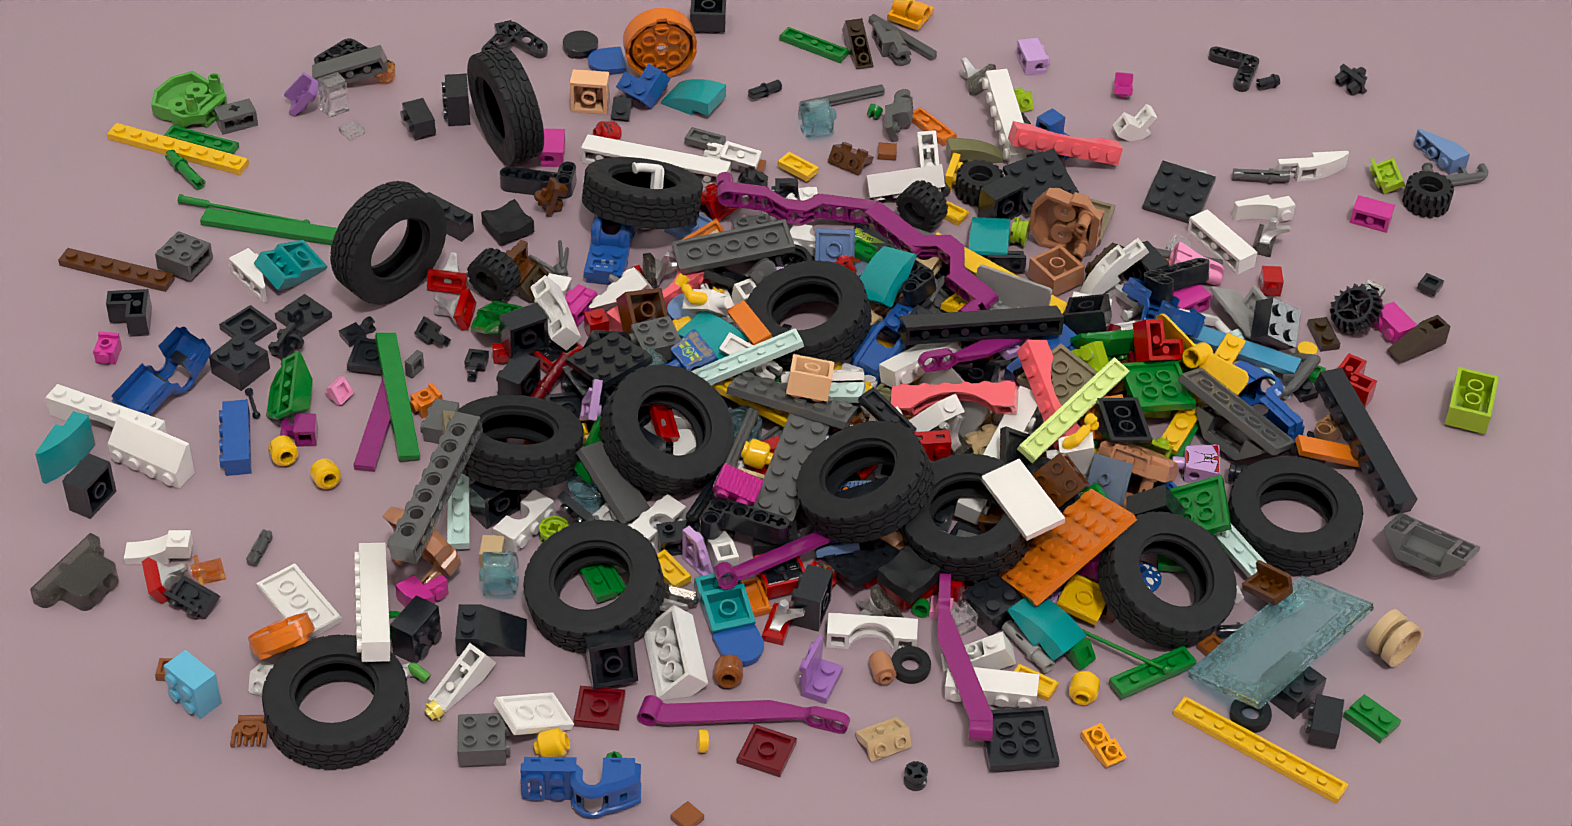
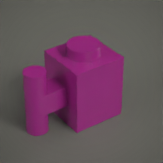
M295 414L293 425H290L288 419H283L281 421L280 436H294L296 447L317 446V415Z

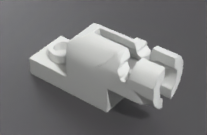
M726 141L725 145L708 143V150H705L703 157L731 162V169L739 171L741 166L746 168L750 166L756 169L762 156V151Z
M729 332L720 346L719 352L729 356L753 345ZM771 360L747 371L753 373L754 376L771 378L776 382L775 375L780 376L783 368ZM766 367H769V369H770V371H771L772 373H770L769 371H767V370H766Z

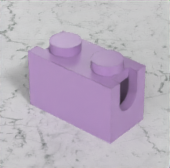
M1039 39L1018 40L1016 55L1025 75L1046 73V66H1049L1050 60L1049 56L1045 54L1044 45L1040 43Z

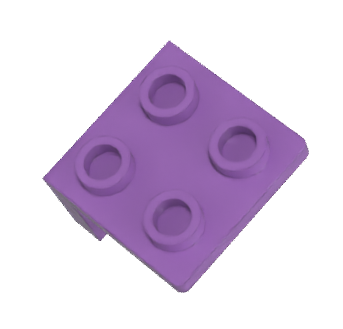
M819 635L815 642H811L808 649V657L806 659L803 658L799 671L802 674L798 685L801 686V696L827 704L843 672V666L822 659L823 636Z

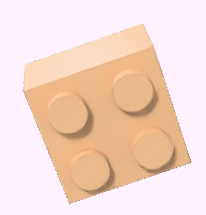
M573 69L570 80L571 112L608 113L610 103L609 72Z
M793 354L786 394H790L795 398L805 397L811 398L816 402H827L834 362Z

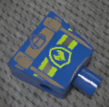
M693 329L671 347L670 351L673 361L666 365L693 371L717 361L716 353L700 334Z

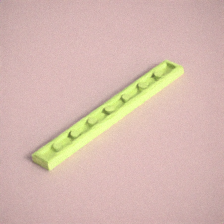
M1114 357L1021 443L1017 450L1034 463L1096 404L1097 398H1103L1129 373V370Z

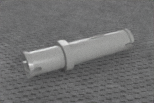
M1012 620L1007 621L1002 626V631L1027 654L1029 661L1035 662L1044 673H1049L1054 668L1055 663L1043 652V648L1039 645L1033 647L1025 634Z

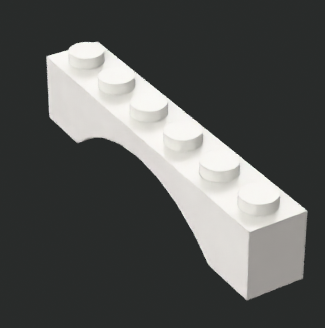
M59 384L45 397L49 414L66 421L74 411L89 415V419L114 427L117 416L121 413L167 433L164 420Z

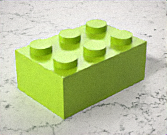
M1458 367L1445 425L1486 434L1491 419L1499 376Z

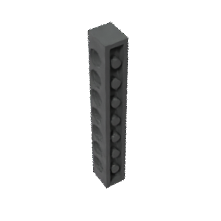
M455 412L452 420L448 421L444 435L439 438L436 451L431 454L428 467L424 468L422 472V479L419 485L415 486L411 500L406 503L402 518H399L394 534L388 539L387 547L390 550L392 559L414 564L418 563L483 432L479 416Z

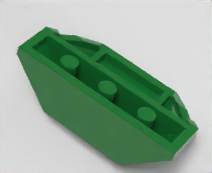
M493 301L477 310V316L472 322L471 329L472 331L484 334L501 335L500 315L523 308V306Z
M1133 329L1081 333L1070 338V342L1078 349L1091 342L1103 341L1108 361H1111V358L1114 357L1118 361L1125 360L1130 351L1135 352Z
M300 351L287 356L281 361V368L277 371L270 386L266 413L268 418L276 420L291 418L295 414L304 413L310 408L313 379Z

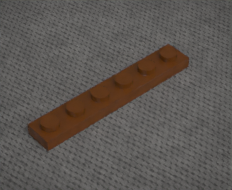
M67 248L58 259L59 266L166 292L175 280L173 273L72 248Z

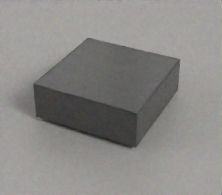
M416 350L404 361L407 377L412 379L424 368L423 352Z

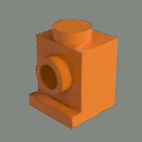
M431 382L427 388L410 395V406L414 413L417 412L423 419L427 417L428 407L432 406L435 398L443 400L442 393Z

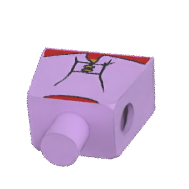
M1219 445L1185 447L1184 457L1172 456V460L1177 463L1178 468L1183 470V480L1185 482L1193 483L1220 475Z

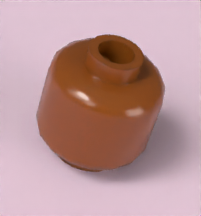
M727 654L716 660L714 679L718 685L724 688H734L742 682L744 667L740 658Z

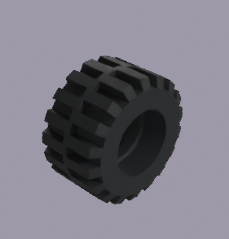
M973 160L972 162L968 161L966 164H962L957 170L956 196H958L959 200H963L965 204L979 207L980 189L1004 177L1002 169H999L997 165H993L992 162H986L985 160Z
M1428 170L1419 171V173L1415 172L1407 179L1402 202H1404L1407 210L1415 215H1420L1424 218L1440 217L1449 210L1454 193V185L1450 179L1440 175L1438 172Z
M925 180L913 182L897 197L896 205L898 206L897 211L900 213L899 216L914 228L930 232L948 214L947 200L943 197V193L936 186H933L932 183H926Z
M497 248L484 249L467 267L469 282L481 296L488 300L491 299L492 301L499 302L505 300L521 283V272L517 268L518 265L514 263L507 253L501 252Z

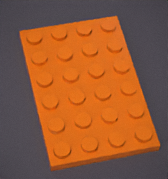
M1090 489L1084 492L1074 504L1064 510L1062 513L1065 517L1064 524L1036 536L1025 556L1013 567L998 575L1020 595L1038 606L1137 521L1134 514Z

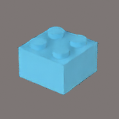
M184 650L164 665L166 675L164 678L169 688L168 695L174 702L178 701L189 714H194L201 719L222 703L216 674L188 651Z

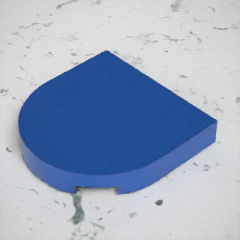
M621 46L597 49L590 53L588 57V66L592 71L609 72V75L627 72Z
M755 624L712 634V640L721 656L727 654L737 656L742 661L743 667L756 663L764 651V641Z

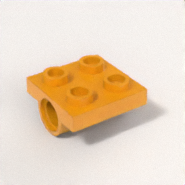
M894 0L892 8L887 14V20L919 30L934 13V7L916 0Z

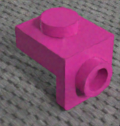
M1115 73L1114 94H1117L1119 97L1132 95L1133 73Z

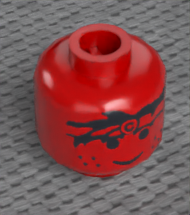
M600 121L593 129V135L620 140L622 131L615 121Z

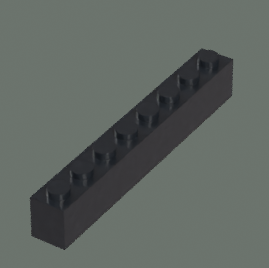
M1057 305L900 316L899 334L905 345L1062 335L1064 316Z
M1342 367L1320 372L1314 383L1315 389L1332 415L1334 423L1341 431L1343 439L1352 450V454L1357 459L1363 474L1366 475L1372 490L1379 498L1381 506L1385 509L1388 516L1411 511L1418 499Z

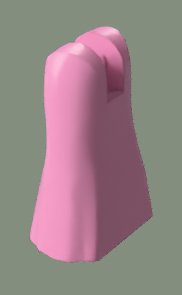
M1179 241L1170 254L1169 265L1194 258L1206 257L1201 256ZM1209 259V280L1206 283L1220 285L1223 279L1224 267L1220 263Z

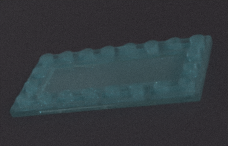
M1301 575L1292 583L1294 593L1276 606L1268 603L1188 671V677L1260 709L1373 611V603Z

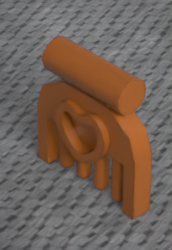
M238 715V724L232 729L230 746L235 747L236 736H238L237 746L241 745L242 736H244V746L247 745L248 740H250V746H253L254 738L256 737V745L259 746L261 735H263L262 747H266L268 730L264 715Z

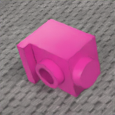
M98 332V340L93 350L95 363L116 365L122 349L119 333Z

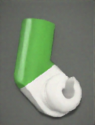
M415 662L402 664L406 678L415 676L425 683L431 676L428 671Z

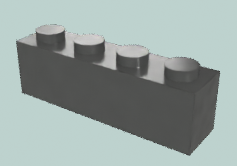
M381 45L312 65V78L319 82L317 87L319 92L388 72L387 57Z

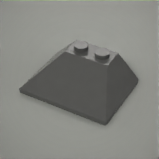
M1205 404L1197 407L1196 413L1203 438L1210 445H1219V449L1225 453L1227 458L1236 461L1265 453L1259 444L1249 440L1245 433L1240 429L1234 428L1225 417L1216 414L1211 406Z
M1401 512L1384 527L1385 535L1395 557L1401 560L1402 564L1420 568L1421 572L1429 576H1438L1465 566L1480 550V546Z

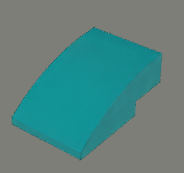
M704 79L680 81L661 100V104L689 115H693L697 111L708 116L726 97V84Z
M972 217L969 249L979 255H1008L1010 219Z
M304 240L277 244L274 250L260 252L254 262V265L277 290L298 285L318 275L328 267Z
M883 246L871 259L860 276L868 301L892 308L897 292H903L902 283L908 279L917 255Z
M705 311L699 312L677 331L682 339L691 330L695 329L716 353L717 360L727 357L719 352V348L729 332L749 343L746 336L733 325Z
M73 411L63 426L54 425L37 449L35 456L42 483L47 484L66 474L93 449L95 440L89 415Z
M715 574L695 577L694 589L703 615L712 633L756 624L744 583L742 584L741 580H738L733 588L725 590L719 586Z
M1024 597L1007 610L1033 647L1040 643L1052 661L1063 655L1087 636L1063 609L1047 598L1036 606Z

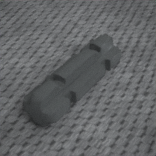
M263 529L260 532L259 537L250 550L251 552L246 557L248 565H258L259 558L263 556L269 545L268 543L273 538L270 530Z

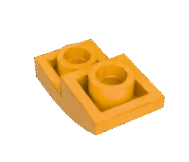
M1101 723L1081 731L1080 737L1086 746L1106 768L1127 758L1117 740L1109 737Z

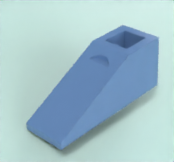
M1417 129L1414 144L1448 175L1458 172L1459 167L1464 166L1466 169L1470 154L1463 147L1453 141L1422 129Z

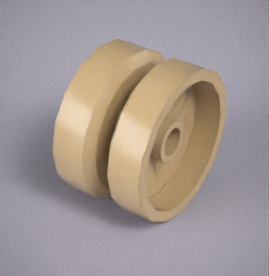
M1393 609L1386 613L1371 629L1366 640V647L1374 654H1381V659L1391 667H1395L1404 662L1416 649L1422 639L1423 629L1413 621L1408 622L1407 616L1401 611Z

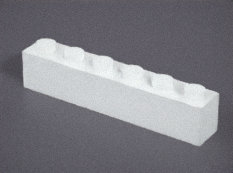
M1008 70L986 71L985 78L982 79V87L986 89V100L991 106V117H994L995 130L999 132V144L1003 145V157L1007 160L1008 164L1025 159L1026 155H1033L1032 149L1012 146L1008 139L1012 122L1024 123Z

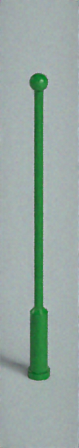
M179 194L177 198L179 204L184 203L205 208L215 207L251 215L310 223L308 219L303 221L210 203L209 200L188 197L183 194Z
M1082 629L1088 637L1162 670L1164 674L1171 672V668L1168 665L1162 666Z

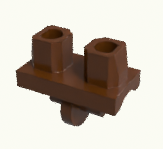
M549 178L547 187L535 192L534 199L538 201L537 204L546 210V217H552L553 212L562 210L563 202L558 197H565L568 189L565 184L557 183L555 178Z

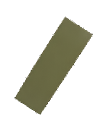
M947 138L946 151L950 161L953 153L961 154L960 161L985 160L992 163L1004 162L1000 148L990 143L967 138Z

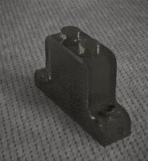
M89 533L32 586L30 592L34 604L41 608H49L57 601H64L81 611H88L99 604L111 590L117 587L119 577L115 563L104 557V549L101 546L100 538Z

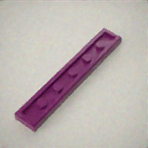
M383 378L353 464L354 470L375 472L391 424Z

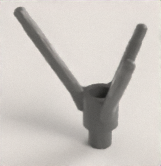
M561 240L558 241L559 263L554 265V267L533 255H529L530 259L540 263L553 274L568 276L567 261L569 248H565L563 257Z

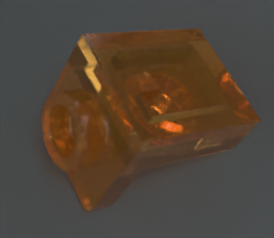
M193 556L194 564L190 565L193 578H198L199 584L204 585L226 579L221 558L199 563L198 556Z

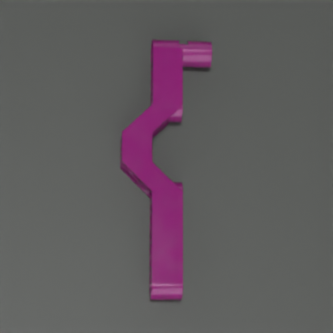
M721 172L716 176L718 201L720 204L729 207L761 210L777 220L786 219L787 224L804 225L818 218L867 224L863 218V213L879 202L829 194H815L812 198L805 201L786 199L766 186L733 182V177L728 172Z
M877 202L863 213L866 223L900 250L916 254V257H938L950 266V273L944 277L945 284L967 302L958 312L988 310L999 301L993 289L965 268L964 245L952 235H922L881 202Z

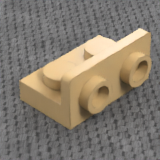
M897 716L856 731V738L867 748L868 758L871 762L912 747L909 726Z

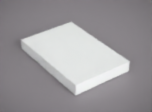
M553 692L496 697L493 702L514 735L539 733L553 728H560L562 731L572 730L574 726L573 721Z

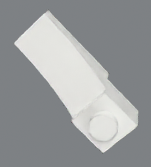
M1269 195L1234 202L1232 217L1235 221L1244 219L1269 220L1271 217H1275L1278 222L1293 219L1296 205L1289 196L1271 199Z
M169 530L167 535L156 539L127 542L124 563L142 564L141 561L150 557L162 564H169L170 558H190L193 546L191 530Z

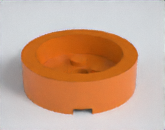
M654 8L644 11L629 22L623 34V46L628 64L639 75L643 73L649 63L662 70L669 78L687 69L697 53V40L690 20L684 14L674 9ZM657 46H666L663 50H657Z

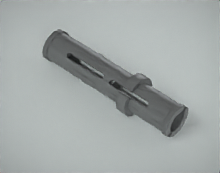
M1233 168L1232 179L1289 183L1290 171L1273 170V168H1269V170Z

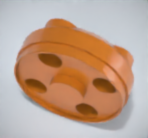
M308 613L296 614L275 621L248 637L249 646L252 653L258 656L259 660L306 643L312 637L315 626Z

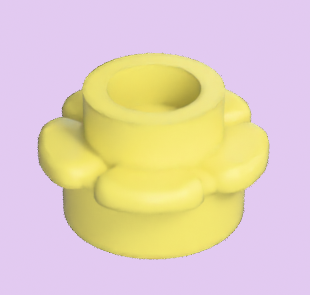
M435 700L425 703L426 709L424 712L432 721L435 718L440 721V717L445 712Z

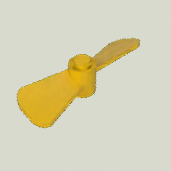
M1159 314L1156 316V319H1163L1166 339H1182L1184 350L1182 357L1186 366L1190 368L1202 367L1237 396L1242 392L1249 381L1248 373L1245 370L1213 354V350L1208 343L1200 342L1195 345L1167 315Z

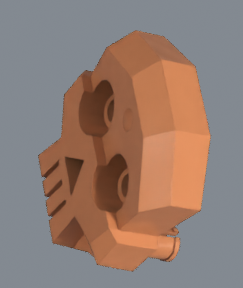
M1048 188L1035 199L1031 209L1029 229L1039 246L1054 248L1062 245L1078 261L1082 262L1085 253L1093 251L1097 247L1101 237L1105 210L1096 209L1087 195L1077 192L1071 194L1060 188Z
M1106 440L1101 442L1097 453L1133 464L1132 473L1138 474L1143 478L1138 492L1153 489L1154 483L1157 481L1165 483L1175 481L1179 471L1177 463L1155 451L1130 443H1110Z
M391 506L382 516L393 528L394 532L399 518H402L405 509ZM434 529L421 555V558L433 566L420 580L423 585L440 575L451 577L461 565L460 556L456 549L450 546ZM390 558L399 567L405 562Z

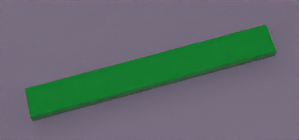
M206 208L200 219L201 225L327 245H332L335 232L338 229L336 227Z
M376 333L375 340L398 461L419 460L420 452L396 333Z

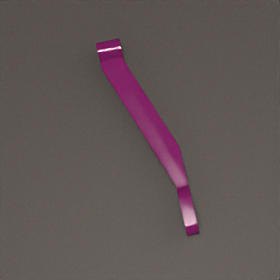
M1029 337L981 340L955 353L948 348L923 352L919 356L918 364L925 372L946 370L959 362L989 357ZM950 355L946 362H942L944 357ZM932 358L928 365H924L927 359Z
M816 531L736 566H732L728 562L718 563L714 568V574L722 589H731L736 586L738 580L751 577L833 540L822 536Z
M940 573L938 643L969 718V741H992L993 714L950 612L951 574Z
M647 695L644 697L637 714V720L646 726H654L656 723L674 725L804 720L813 728L842 734L847 731L850 723L849 716L840 711L819 706L805 708L773 700L666 704L657 696Z

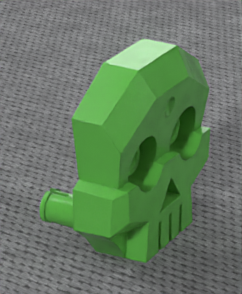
M189 71L170 77L156 88L153 93L151 107L154 115L162 120L172 121L173 125L185 128L192 124H199L208 128L216 121L214 107L226 105L227 95L224 90V83L220 82V75L218 73H211L208 75L207 80L196 72Z

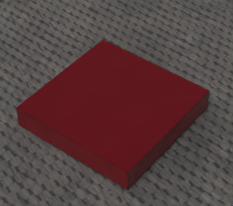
M580 685L573 719L574 727L619 731L626 690L613 688L593 689L592 686Z
M754 724L737 757V764L781 777L797 744V738Z

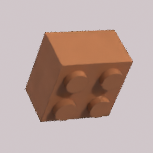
M1058 245L1030 258L1028 277L1035 283L1051 288L1052 295L1057 296L1082 284L1085 266L1062 245Z

